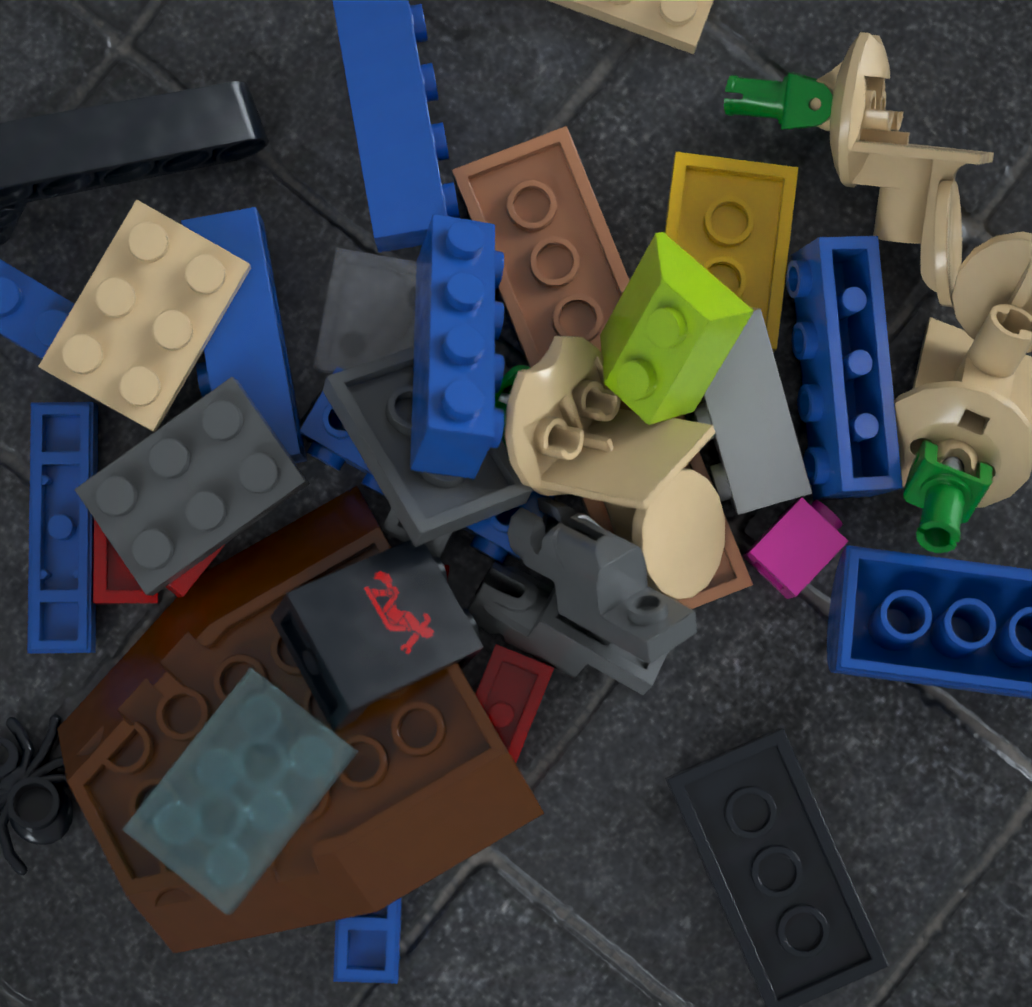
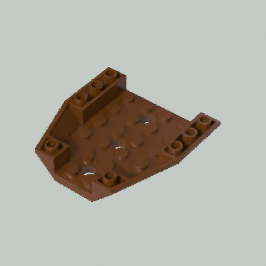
M357 485L201 574L185 596L177 597L57 728L67 782L126 897L173 953L378 912L545 814L458 663L371 703L350 724L335 731H332L274 625L271 615L286 593L392 548ZM271 720H281L286 724L290 732L289 745L282 754L276 757H265L260 753L256 745L257 732L264 723ZM164 786L171 792L174 798V810L165 822L154 825L143 815L142 800L150 789Z

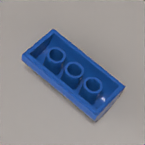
M847 545L838 562L830 600L827 627V662L831 673L1032 699V570Z

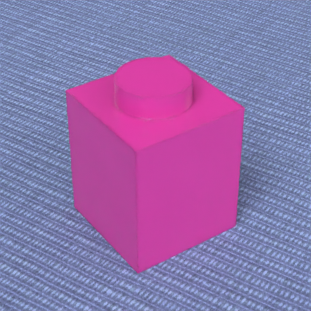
M801 497L787 508L742 557L786 599L796 597L847 544L848 540L838 531L843 526L841 520L826 505L818 500H814L810 505Z

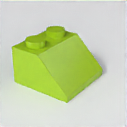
M664 232L655 233L600 334L604 384L648 425L695 411L754 310Z

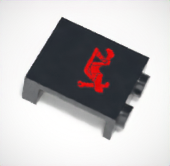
M411 539L286 593L271 615L274 625L332 731L354 722L371 703L442 669L458 663L462 670L484 648L479 639V630L475 619L467 609L460 606L448 585L447 573L439 557L431 555L425 543L415 547Z

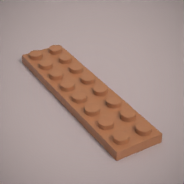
M567 126L453 169L452 177L469 219L495 224V251L504 253V269L498 292L528 367L531 368L541 361L549 350L555 336L583 337L601 352L600 334L630 280ZM621 400L619 409L633 411ZM684 415L675 417L676 419L686 420ZM698 451L684 468L696 471L711 482ZM581 497L587 515L603 529L614 534L604 501ZM726 516L725 545L719 568L709 585L694 597L674 599L691 609L753 585Z

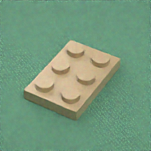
M136 199L38 367L150 431L155 432L248 275L251 266L248 262Z

